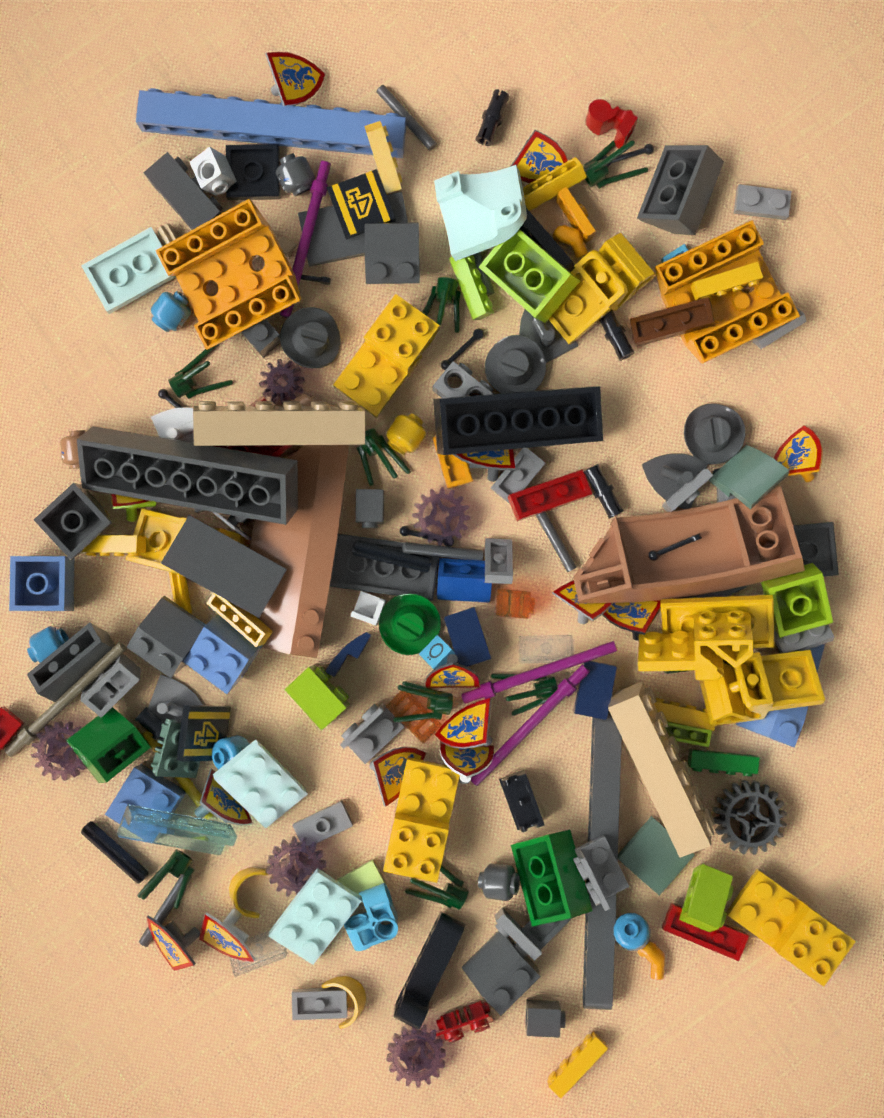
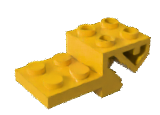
M620 232L605 241L599 251H590L574 265L575 269L571 273L580 282L549 318V321L566 342L571 345L611 309L616 311L657 274L624 234Z
M395 294L363 337L365 342L335 381L333 387L377 418L405 379L417 367L422 359L421 354L431 345L440 330V325Z
M141 509L133 536L146 537V554L139 553V557H131L127 553L126 560L180 575L162 565L161 562L187 518H178ZM214 528L246 546L248 540L242 535L222 528Z
M733 610L728 613H714L712 611H704L693 614L694 633L676 631L674 633L647 632L645 635L639 634L638 671L695 670L696 680H717L724 675L723 659L734 668H737L753 655L750 612Z
M811 650L761 656L760 652H756L737 668L723 663L724 675L717 680H699L710 726L762 720L769 711L820 705L825 701Z
M407 757L383 872L435 883L438 882L460 776L447 765Z
M758 869L755 870L726 911L729 917L764 941L779 955L823 987L856 942Z

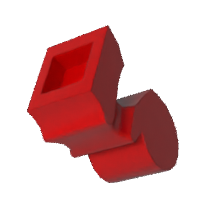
M596 99L588 107L585 123L588 129L598 136L613 128L616 129L617 133L614 142L619 149L627 143L633 134L638 117L633 114L632 110H622L619 106L612 109L606 100Z

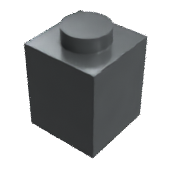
M266 319L241 332L263 358L280 344V334Z
M356 489V523L362 524V528L377 529L378 524H384V490Z
M526 1000L525 1030L527 1036L560 1038V1028H565L566 1015L565 1011H561L559 1001Z

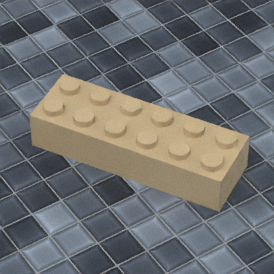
M200 401L199 406L193 407L194 446L365 445V411L358 404H355L354 401H339L338 406H330L326 401H311V406H302L299 401H284L283 406H274L271 401H256L255 406H245L243 401H228L227 406H216L215 401Z
M641 681L613 693L608 709L681 858L711 846L712 835H714L712 825H715L710 810H705L701 803L703 796L698 785L693 786L689 778L691 771L685 760L681 761L677 753L680 749L675 737H669L666 727H668L667 720L663 712H658L654 705L656 698L651 687L646 688L644 682Z

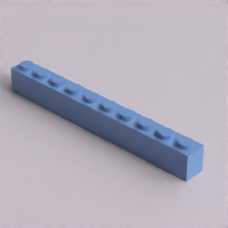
M155 88L148 89V91L139 90L136 123L142 132L257 144H279V146L373 155L364 126L381 121L382 126H386L388 131L387 142H391L394 151L391 152V156L403 158L406 117H401V115L396 113L377 115L369 110H361L358 113L349 112L347 109L340 107L333 108V110L322 109L317 105L283 107L282 102L280 104H270L262 99L250 102L233 96L221 99L211 94L192 96L183 91H176L172 94L164 93L162 90Z

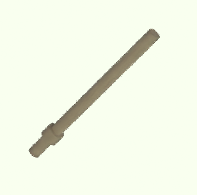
M118 642L30 726H25L17 734L18 737L5 749V753L13 757L22 747L30 745L38 737V732L127 650L125 645Z

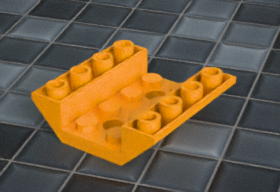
M251 199L238 204L155 250L168 276H176L199 321L194 327L206 350L301 301L296 276L271 226ZM258 255L265 261V266L261 271H256L252 266L254 257ZM212 280L219 287L218 293L215 296L209 295L206 290L208 282Z
M753 220L655 266L661 298L666 308L695 301L691 289L693 282L754 262L759 263L763 278L759 281L758 285L752 287L750 293H744L741 290L733 292L732 290L722 297H717V295L711 297L715 326L680 335L684 345L702 364L800 317L789 293L780 294L759 251L764 242Z

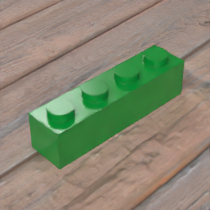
M689 749L688 766L692 768V771L702 772V769H708L710 773L726 771L725 774L736 775V772H739L743 776L752 777L753 774H758L760 757L756 755Z

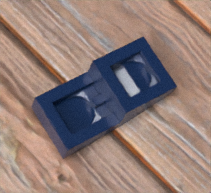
M366 632L347 644L332 660L325 672L333 677L337 676L349 654L357 659L360 657L372 634Z

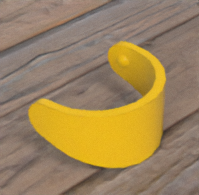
M246 868L239 871L232 878L229 885V895L234 906L242 915L250 918H259V913L243 909L238 905L237 891L241 883L248 877L253 875L267 876L269 871L260 868Z
M348 976L335 977L321 985L323 989L332 986L340 987L348 992L354 1001V1016L341 1022L338 1025L340 1029L350 1026L362 1013L366 1004V992L362 984Z

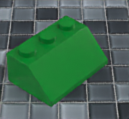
M570 829L511 845L532 926L570 919L593 911L585 881L573 860L578 856L574 850L576 848Z

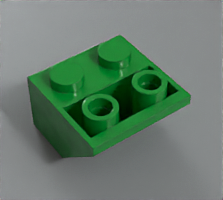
M113 707L105 715L95 717L66 739L98 783H107L151 748L136 727Z

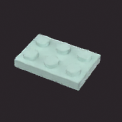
M152 227L81 265L109 314L176 278V276H168L155 251L163 246Z
M254 740L213 774L215 781L265 828L270 826L308 794L306 789L257 740Z
M317 868L270 929L269 937L314 965L362 902V898Z

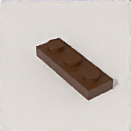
M709 297L630 319L634 344L637 347L716 325Z

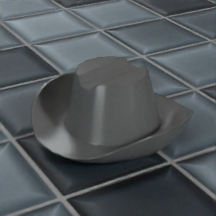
M315 307L302 308L291 314L282 326L280 333L282 349L296 364L306 368H322L329 365L336 358L340 349V332L336 321L326 311Z
M511 335L498 341L489 351L485 361L486 377L491 386L500 393L534 391L542 383L546 372V361L541 348L535 341L522 335Z
M705 404L697 407L689 414L684 426L685 443L692 455L699 461L706 464L724 463L735 456L741 449L745 440V425L740 415L733 409L720 404Z

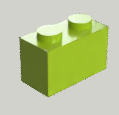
M705 864L695 867L679 920L708 932L721 928L727 915L724 911L726 901L730 900L734 889L731 885L733 876Z

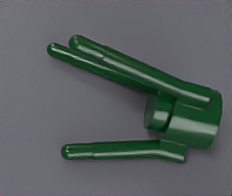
M613 140L592 160L585 163L583 168L587 176L585 178L587 184L590 187L597 185L598 189L607 184L648 172V168L644 167L609 178L605 177L609 174L606 165L634 146L635 141L631 140L601 160L616 146Z
M448 277L438 278L437 286H432L431 295L423 310V314L428 316L436 298V301L440 302L436 323L441 325L446 304H452L453 300L454 331L458 333L460 331L459 300L461 292L457 291L458 281Z
M218 345L208 350L205 349L183 369L174 373V377L168 379L177 397L181 398L186 395L190 399L198 394L233 384L232 380L197 389L193 388L197 385L193 377L210 366V362L206 361L192 371L190 370Z
M375 428L365 431V445H360L356 448L361 456L370 486L374 485L367 453L369 456L378 454L394 479L398 475L383 453V448L406 474L411 472L386 443L383 436L378 435Z
M492 674L491 678L502 680L517 674ZM547 676L533 680L537 681V683H533V690L507 696L506 701L508 702L532 696L538 699L512 711L511 714L516 716L544 704L558 689L555 677L547 678Z
M403 681L402 685H398V690L428 698L427 709L432 710V712L394 717V722L424 719L441 720L442 714L449 715L453 706V695L451 693L432 690L407 681Z
M176 849L164 866L138 893V898L146 899L168 873L177 878L183 874L184 877L174 903V908L178 909L189 878L195 871V869L190 867L194 860Z
M442 864L440 872L453 882L452 884L447 883L443 890L415 878L410 879L412 884L441 897L409 888L405 890L406 894L440 903L449 908L454 907L460 910L469 893V890L462 887L464 881L456 878Z

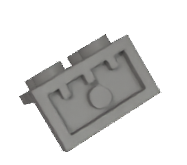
M384 703L379 707L373 704L363 714L362 718L364 721L359 726L354 722L341 735L344 740L340 746L343 749L349 746L366 764L405 726L401 722L393 721V718L396 716Z
M602 835L574 849L578 857L573 860L583 880L588 878L590 881L585 885L595 905L601 904L604 910L607 911L610 907L606 898L628 888L629 885L605 836Z

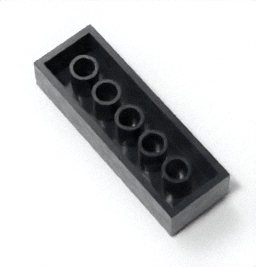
M600 386L433 399L437 453L441 455L603 441Z

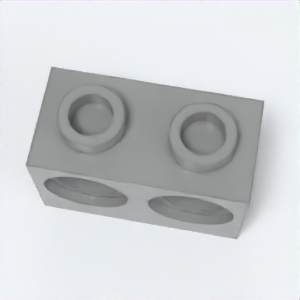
M454 361L433 385V391L441 398L469 396L473 393L480 395L493 394V388L484 380L478 382L471 376L473 372L463 363L457 365ZM454 376L462 380V385L459 388H451L447 383L448 379Z
M120 655L82 691L80 701L98 716L102 717L140 680L141 668L126 655Z

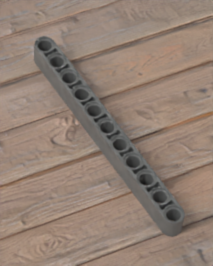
M608 711L606 720L592 717L588 842L604 835L618 862L622 736L610 711ZM587 889L593 911L585 914L583 1008L612 1010L616 894L606 898L610 909L605 911L601 904L595 905Z

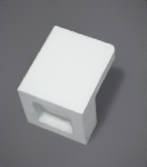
M361 591L351 617L377 626L386 600Z

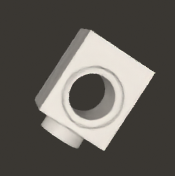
M211 147L190 161L201 189L215 196L225 193L231 185L237 182L226 156Z

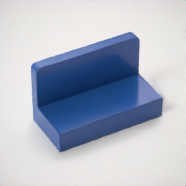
M439 558L438 600L490 602L492 583H485V561Z

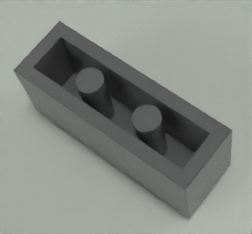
M167 152L143 172L148 181L191 230L221 214L220 211L223 209L219 202L213 196L209 199L203 193L204 190L201 189L196 176L192 179L188 176L186 171L189 169L179 157L174 159Z
M89 622L27 673V676L38 695L56 702L106 655L115 644L108 632Z

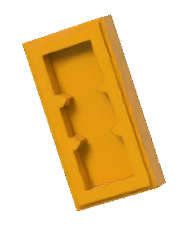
M567 187L563 188L558 192L556 203L572 227L580 231L586 244L593 239L596 231L588 220L589 216L586 208L581 203L578 204Z
M432 437L437 452L436 437ZM437 453L447 489L473 482L468 463L452 454L441 455Z

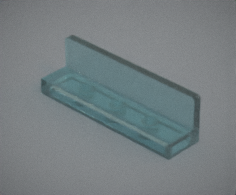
M129 804L126 806L117 831V835L120 838L214 855H221L225 845L234 846L237 839L231 824Z

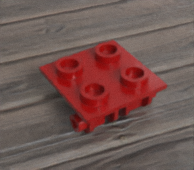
M480 1000L468 1005L473 1020L470 1018L467 1007L464 1006L463 1009L467 1019L465 1023L459 1009H456L460 1025H458L453 1011L441 1015V1019L436 1020L439 1031L442 1032L436 1033V1036L452 1043L465 1037L464 1033L471 1030L479 1033L489 1029V1023L495 1020L492 1016L486 1014L491 1012L488 1002L482 1003Z

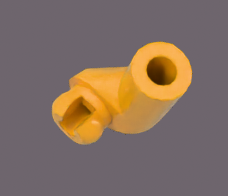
M561 225L553 231V239L556 242L571 245L576 258L589 253L578 229Z
M649 941L643 949L638 950V954L641 957H645L651 963L650 977L656 980H663L665 955L655 943Z

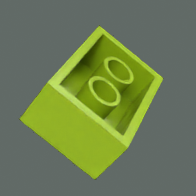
M521 229L507 241L495 246L479 266L485 274L532 316L544 323L548 321L580 282L578 278Z

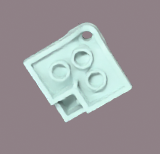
M516 165L481 174H460L459 171L434 180L437 202L443 215L451 255L455 261L507 241L516 234L527 218L520 171Z

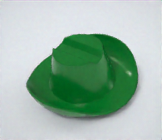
M402 594L392 598L384 606L379 618V630L383 641L391 650L402 655L420 653L440 632L441 620L438 610L428 599L416 594Z

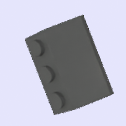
M665 145L637 219L673 234L696 235L724 161L708 145Z

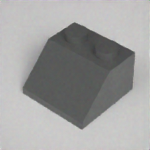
M419 222L365 223L366 284L420 283Z
M72 483L34 519L39 527L70 560H73L112 524L101 504L87 489H82L81 484Z
M164 595L138 626L127 648L166 676L172 678L186 665L184 660L206 624Z
M497 931L462 966V969L481 996L502 1016L541 976L538 967L515 948V943L509 937L505 938Z

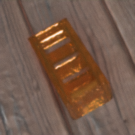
M401 690L385 705L395 717L404 716L413 705L417 709L411 715L420 714L421 712L431 713L413 694ZM407 697L410 701L399 711L396 707ZM438 719L420 720L415 726L411 723L412 721L401 722L423 744L442 726ZM430 720L433 724L421 734L419 729Z

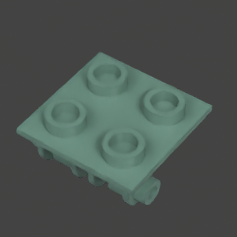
M166 718L165 723L161 725L160 736L165 739L157 740L163 746L155 748L158 752H155L153 763H151V767H153L152 772L155 773V776L196 778L200 761L182 762L177 760L181 723L177 722V720Z

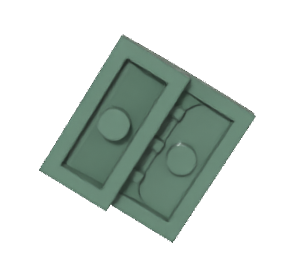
M746 445L713 474L709 481L726 496L734 495L751 510L788 476L789 470L769 455Z
M651 816L618 853V860L660 896L695 854L691 853L680 858L666 828Z

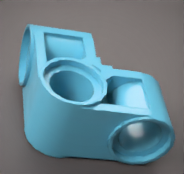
M385 883L359 892L367 912L350 917L344 924L355 951H363L376 944L391 940L398 933L397 911ZM382 921H390V922H391L390 924H387V925L381 924Z

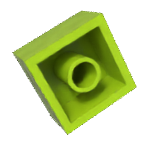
M813 563L804 565L805 571L761 582L763 594L773 595L774 631L780 638L833 623L823 573Z
M312 665L284 690L322 731L350 705L347 701L350 697L341 686L336 688L329 681L331 675L326 673V670L321 665L319 667Z

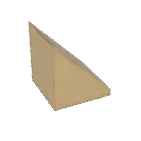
M283 236L278 242L285 256L290 259L298 244Z

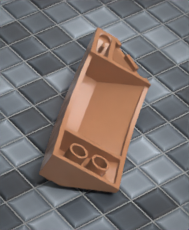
M305 445L286 459L298 460L297 512L286 525L254 519L250 549L287 569L262 615L258 618L273 631L262 646L264 648L290 655L317 658L336 548L349 445Z
M778 486L771 490L751 510L740 500L734 498L673 512L620 518L615 516L605 536L599 539L589 554L590 558L582 569L579 568L573 578L580 604L621 603L673 599L724 591L802 572L805 569L781 486ZM699 533L702 537L697 541L660 555L655 561L648 558V553L651 550H661Z

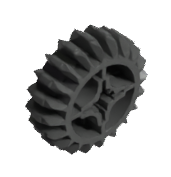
M743 780L741 788L737 783H732L733 792L731 793L725 788L723 793L727 797L725 799L717 797L716 799L717 802L722 804L721 808L713 807V812L720 814V816L713 818L715 824L720 825L715 829V832L718 835L723 834L721 841L724 844L730 842L729 848L734 851L739 847V851L742 854H746L749 849L753 855H756L759 846L763 852H767L766 843L776 846L777 843L773 839L774 836L783 837V834L778 831L779 827H787V823L780 820V818L787 816V812L779 810L784 806V802L776 800L778 793L775 791L769 792L770 786L764 784L760 787L758 781L754 780L750 786L747 780ZM748 797V799H745L742 807L733 808L739 800ZM759 797L766 803L769 817L760 813ZM752 813L759 819L753 818L752 821L749 819L750 822H748L741 816ZM730 818L739 821V830L742 831L741 837L734 834L730 825ZM766 826L760 834L754 836L755 830L758 827Z

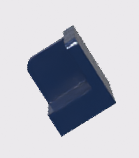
M475 607L444 617L455 654L458 657V664L468 667L491 659Z
M588 661L583 663V665L589 669L590 673L578 685L573 712L574 714L606 720L617 668L613 665Z

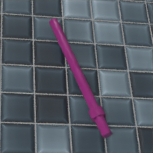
M321 161L317 178L312 182L310 190L312 197L292 268L298 287L322 197H325L328 184L326 182L331 163L327 161ZM294 305L282 310L280 316L288 318L292 313Z
M615 641L494 683L488 681L480 684V687L462 693V700L466 704L481 698L495 697L498 692L617 652V646Z
M582 664L568 679L564 678L557 685L558 689L498 749L488 768L472 776L471 782L478 786L566 696L570 697L577 690L576 686L590 673L589 669Z

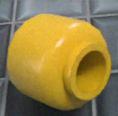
M412 413L409 416L398 415L386 432L389 440L387 442L388 445L403 455L415 452L426 436V430L422 426V419Z

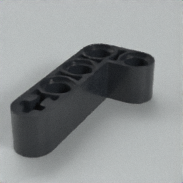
M443 912L439 913L398 996L394 1007V1018L418 1030L420 1029L428 1013L431 997L463 934L465 923Z

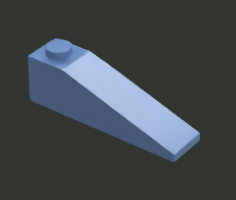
M825 644L808 649L811 650L817 672ZM808 706L769 711L762 720L739 722L736 725L795 748L806 718Z

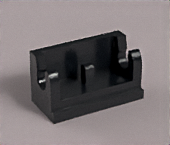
M522 770L500 778L499 781L517 830L526 832L528 828L533 826L536 828L545 826L525 771Z

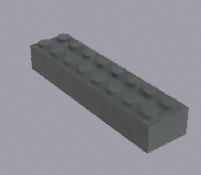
M92 426L77 439L82 489L284 525L290 521L298 510V460L214 446H194V443L95 426Z

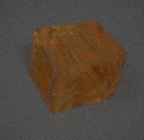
M497 589L495 616L528 619L529 614H534L535 598H531V592Z

